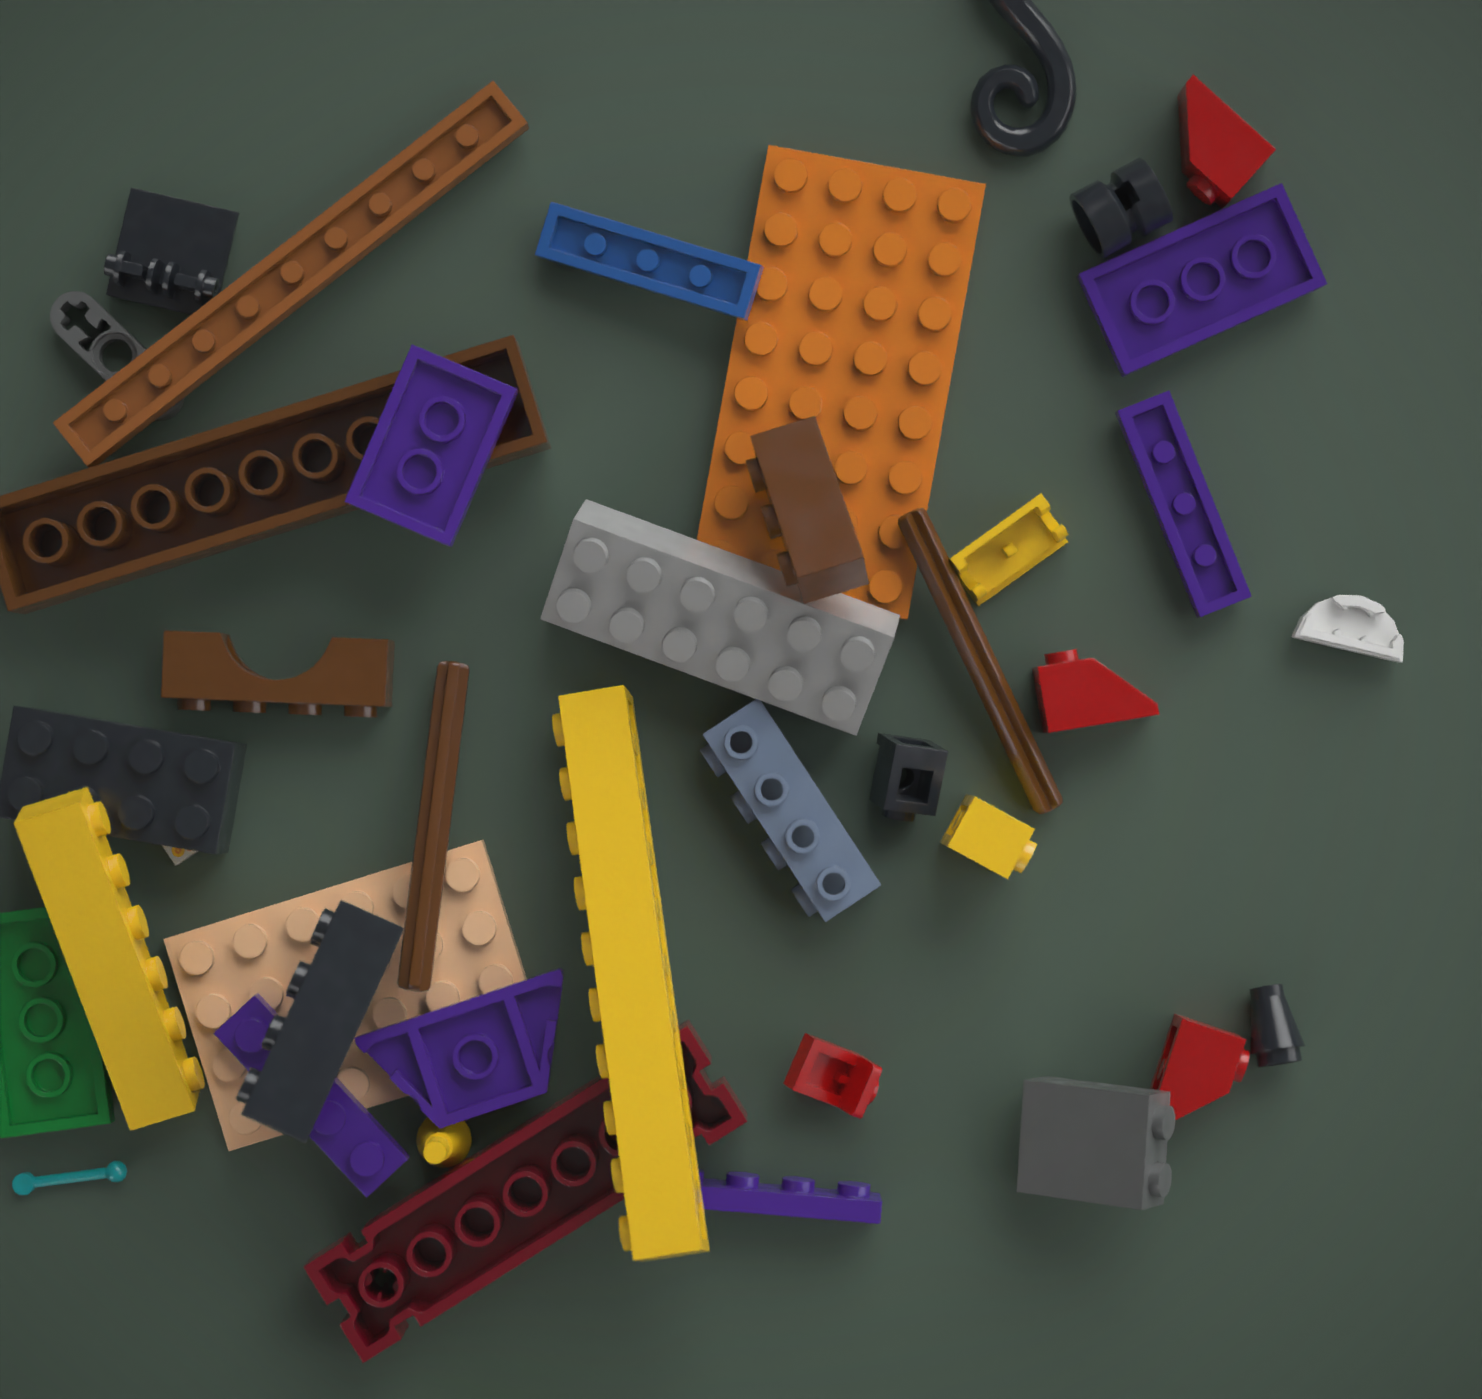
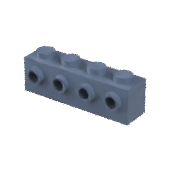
M755 699L702 734L708 742L706 746L700 749L702 755L717 777L727 772L739 791L730 796L748 824L758 819L769 835L767 839L761 842V845L778 871L788 865L800 884L791 890L808 917L819 912L826 922L881 886V883L760 700Z

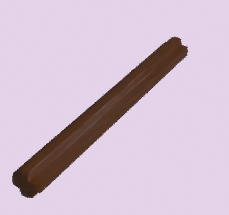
M917 508L902 515L898 519L900 530L1033 810L1040 815L1056 809L1063 803V798L927 511L923 508Z
M457 661L439 662L436 668L397 979L398 987L408 991H428L432 982L470 673L468 665Z

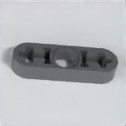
M79 291L64 293L55 300L51 307L50 322L55 332L105 381L117 373L109 371L103 363V352L110 343L115 341L126 342L132 350L131 361L147 350L101 304L86 293ZM72 306L79 310L88 306L90 309L85 314L87 321L100 332L104 330L106 323L111 326V329L101 333L93 340L85 331L77 326H73L68 330L66 327L70 324L71 319L66 313ZM93 341L90 350L87 351L85 345ZM184 398L155 421H164L174 417L181 410Z

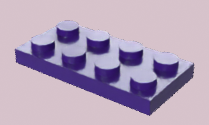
M1282 183L1081 272L1077 276L1122 377L1327 285V281Z

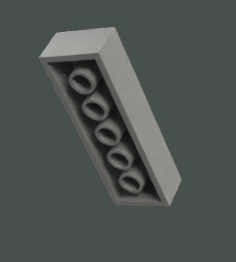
M586 499L572 521L540 619L857 736L894 640L900 615L842 593L803 604L797 584L786 587L780 570Z

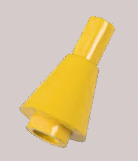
M427 1118L418 1129L416 1142L419 1153L425 1161L436 1167L447 1168L455 1166L465 1159L471 1148L472 1136L465 1121L439 1129Z

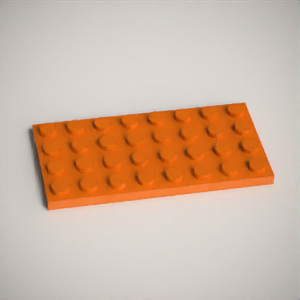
M768 145L747 261L762 265L764 269L748 320L745 321L739 318L736 320L697 540L781 571L777 554L786 550L781 537L770 539L761 510L762 506L769 505L770 502L766 490L755 493L745 461L755 458L750 436L815 416L864 556L869 581L867 585L842 592V594L899 614V619H908L917 563L900 530L898 519L917 508H923L926 511L928 509L986 184Z

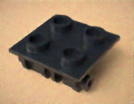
M131 188L115 255L109 253L105 260L104 275L110 276L106 295L192 315L222 290L239 212Z

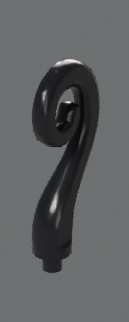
M989 0L996 11L1038 57L1047 79V101L1041 117L1033 124L1022 128L1004 124L996 115L994 108V99L1001 90L1010 89L1014 91L1017 100L1024 108L1033 107L1039 99V86L1034 75L1020 66L1004 64L990 69L978 80L971 98L972 120L978 134L992 148L1003 154L1015 157H1029L1043 152L1059 140L1072 118L1076 102V76L1073 63L1056 30L1032 0Z

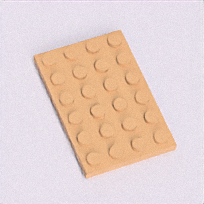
M484 839L448 850L430 989L428 991L416 992L398 987L397 979L403 939L402 933L355 1037L527 979ZM412 862L163 939L228 1151L284 1134L241 1115L245 1104L237 1101L236 1097L248 1070L213 1033L257 993L262 996L278 1015L286 1018L294 999L286 996V990L300 960L310 965L318 947L310 944L311 936L325 908L335 912L340 900H343L404 928ZM353 1039L336 1077L367 1109L409 1096L404 1094L389 1079L391 1076L367 1052L364 1054L357 1047L355 1039Z

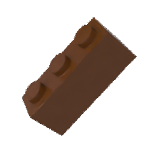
M815 416L750 436L755 458L745 461L755 493L766 490L770 502L769 505L761 507L770 539L781 537L786 550L777 554L786 587L797 584L803 604L869 584L864 556Z

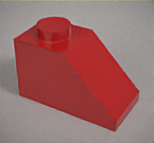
M1193 74L1178 94L1182 173L1189 178L1186 184L1198 199L1207 205H1212L1215 202L1223 209L1276 151V148Z
M1077 649L1044 654L1046 665L1032 668L1043 733L1159 715L1158 703L1095 658L1079 660Z
M1174 1013L1150 1089L1171 1091L1170 1106L1175 1111V1120L1219 1099L1230 1092L1233 1081L1240 1083L1245 1075L1250 1057V1052L1244 1049L1247 1039L1236 1033Z

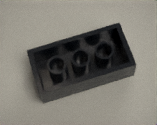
M13 706L0 781V818L15 820L23 806L88 787L93 802L101 801L108 814L111 833L106 836L210 854L228 853L247 744L33 707Z
M340 900L335 912L326 908L323 910L311 936L310 944L318 947L310 965L300 960L286 990V996L294 999L286 1018L278 1014L274 1015L261 1043L263 1049L270 1051L261 1071L250 1067L236 1097L237 1101L245 1104L241 1113L242 1116L306 1144L403 933V927L343 900Z

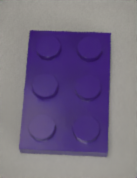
M411 344L344 502L452 548L518 394L517 388Z

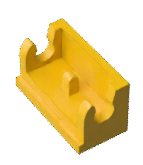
M1042 493L950 558L961 584L977 606L986 602L1068 543L1066 539L1069 535L1064 525H1059L1050 513V504Z

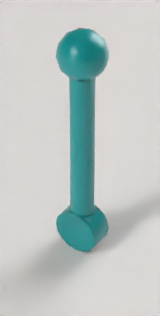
M112 1161L105 1168L36 1177L30 1172H23L14 1177L12 1187L17 1194L27 1195L37 1187L107 1178L111 1182L118 1183L126 1178L127 1167L121 1161Z

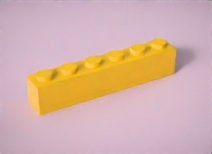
M85 787L23 806L14 821V825L130 1131L194 1112L200 1090L205 1087L203 1072L195 1056L188 1058L182 1042V1039L186 1038L184 1020L177 1006L170 1008L163 991V989L168 987L166 972L161 959L158 956L151 957L144 940V938L149 936L147 920L140 905H131L125 888L130 885L128 869L120 853L113 855L106 837L107 834L111 833V826L103 803L101 801L94 803L89 788Z

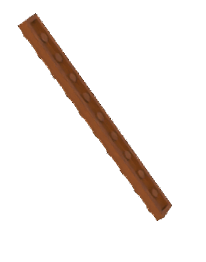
M494 80L55 420L53 424L89 468L99 465L529 129L528 122Z

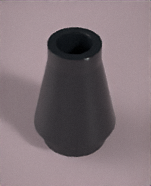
M1283 984L1249 989L1251 996L1250 1055H1256L1258 1068L1302 1061L1300 1047H1304L1305 1044L1286 1000Z

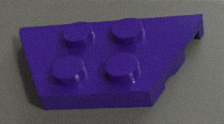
M561 967L359 1035L354 1039L357 1047L364 1054L367 1052L391 1076L389 1079L404 1094L410 1095L420 1105V1110L440 1129L547 1093L564 973Z

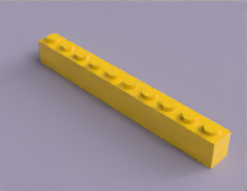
M624 685L558 696L560 713L552 715V725L557 746H565L567 767L559 769V778L564 800H572L575 821L567 822V839L571 854L579 855L582 876L574 877V892L578 909L587 910L589 931L581 933V945L584 961L587 966L594 965L597 987L589 988L588 995L592 1019L594 1022L601 1021L604 1043L596 1045L598 1070L601 1078H609L612 1100L604 1101L603 1105L605 1125L609 1136H617L619 1158L611 1160L612 1179L616 1193L624 1192L627 1211L626 1216L619 1217L621 1244L624 1251L632 1250L633 1261L639 1262L710 1252L633 696Z

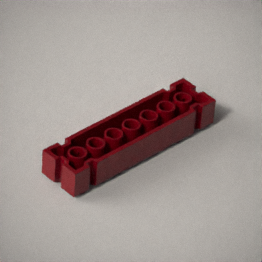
M688 1019L678 1026L694 1138L702 1134L708 1145H711L746 1123L747 1112L724 1076L713 1083L707 1076L704 1068L711 1064L712 1056ZM600 1075L374 1216L362 1228L361 1232L365 1239L357 1243L352 1233L349 1232L315 1253L307 1261L303 1268L326 1305L339 1298L348 1313L339 1326L362 1363L401 1340L409 1327L406 1319L414 1315L420 1327L625 1199L624 1192L616 1193L611 1172V1160L619 1158L617 1136L608 1135L604 1119V1101L612 1100L609 1078L602 1079ZM379 1268H384V1273L390 1270L395 1274L396 1280L392 1285L393 1289H388L387 1282L383 1287H380L375 1282L374 1278L380 1271Z

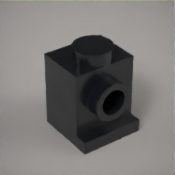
M878 733L876 744L879 745V752L869 800L883 809V816L895 820L912 822L915 821L916 814L936 816L948 751L927 739ZM902 768H906V779L900 783Z

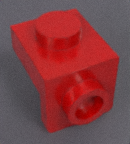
M805 1033L783 1084L793 1091L836 1106L847 1114L861 1119L867 1106L876 1097L882 1067L859 1053Z

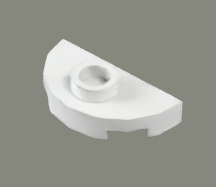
M1336 595L1315 603L1300 617L1291 636L1292 638L1396 663H1403L1404 640L1402 635L1399 634L1394 620L1386 613V609L1381 604L1362 595Z

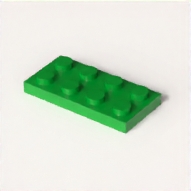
M46 907L1 912L0 1138L111 1124L115 1121L110 1077Z

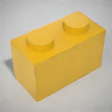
M968 794L965 795L940 841L943 845L1006 879L1009 878L1012 870L1020 874L1023 872L1037 846L1035 842L1029 840L1035 830L1034 828L976 796Z

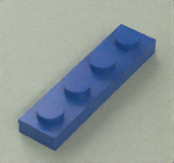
M555 202L550 203L535 252L537 257L745 321L748 320L764 269L762 265Z

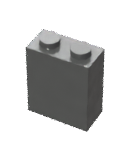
M1050 1076L1025 1079L1023 1082L1016 1192L1137 1210H1145L1163 1205L1164 1197L1169 1193L1172 1181L1171 1167L1166 1163L1167 1142L1172 1137L1175 1128V1111L1170 1106L1171 1091Z

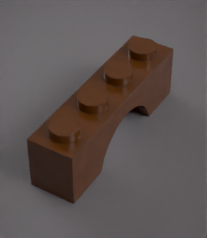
M164 630L161 698L177 699V710L211 711V700L233 701L232 712L266 713L267 702L288 703V714L322 715L323 704L344 705V716L377 718L378 707H392L395 641L389 639L332 637L320 660L309 670L288 679L273 680L254 672L243 662L236 652L229 634Z

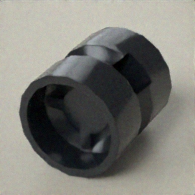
M1137 158L1113 171L1109 184L1106 185L1097 180L1069 196L1072 211L1081 231L1092 249L1102 259L1130 245L1133 233L1137 232L1145 237L1173 221L1172 209L1162 185L1151 167L1141 158ZM1127 204L1129 210L1125 211L1123 205Z

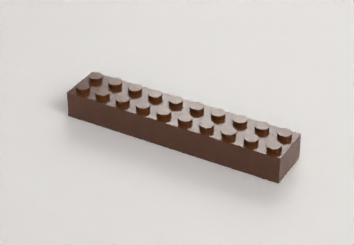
M514 334L443 356V358L518 390V394L486 469L552 449L521 349ZM400 370L1 495L0 587L8 612L28 614L358 510L359 508L344 501Z

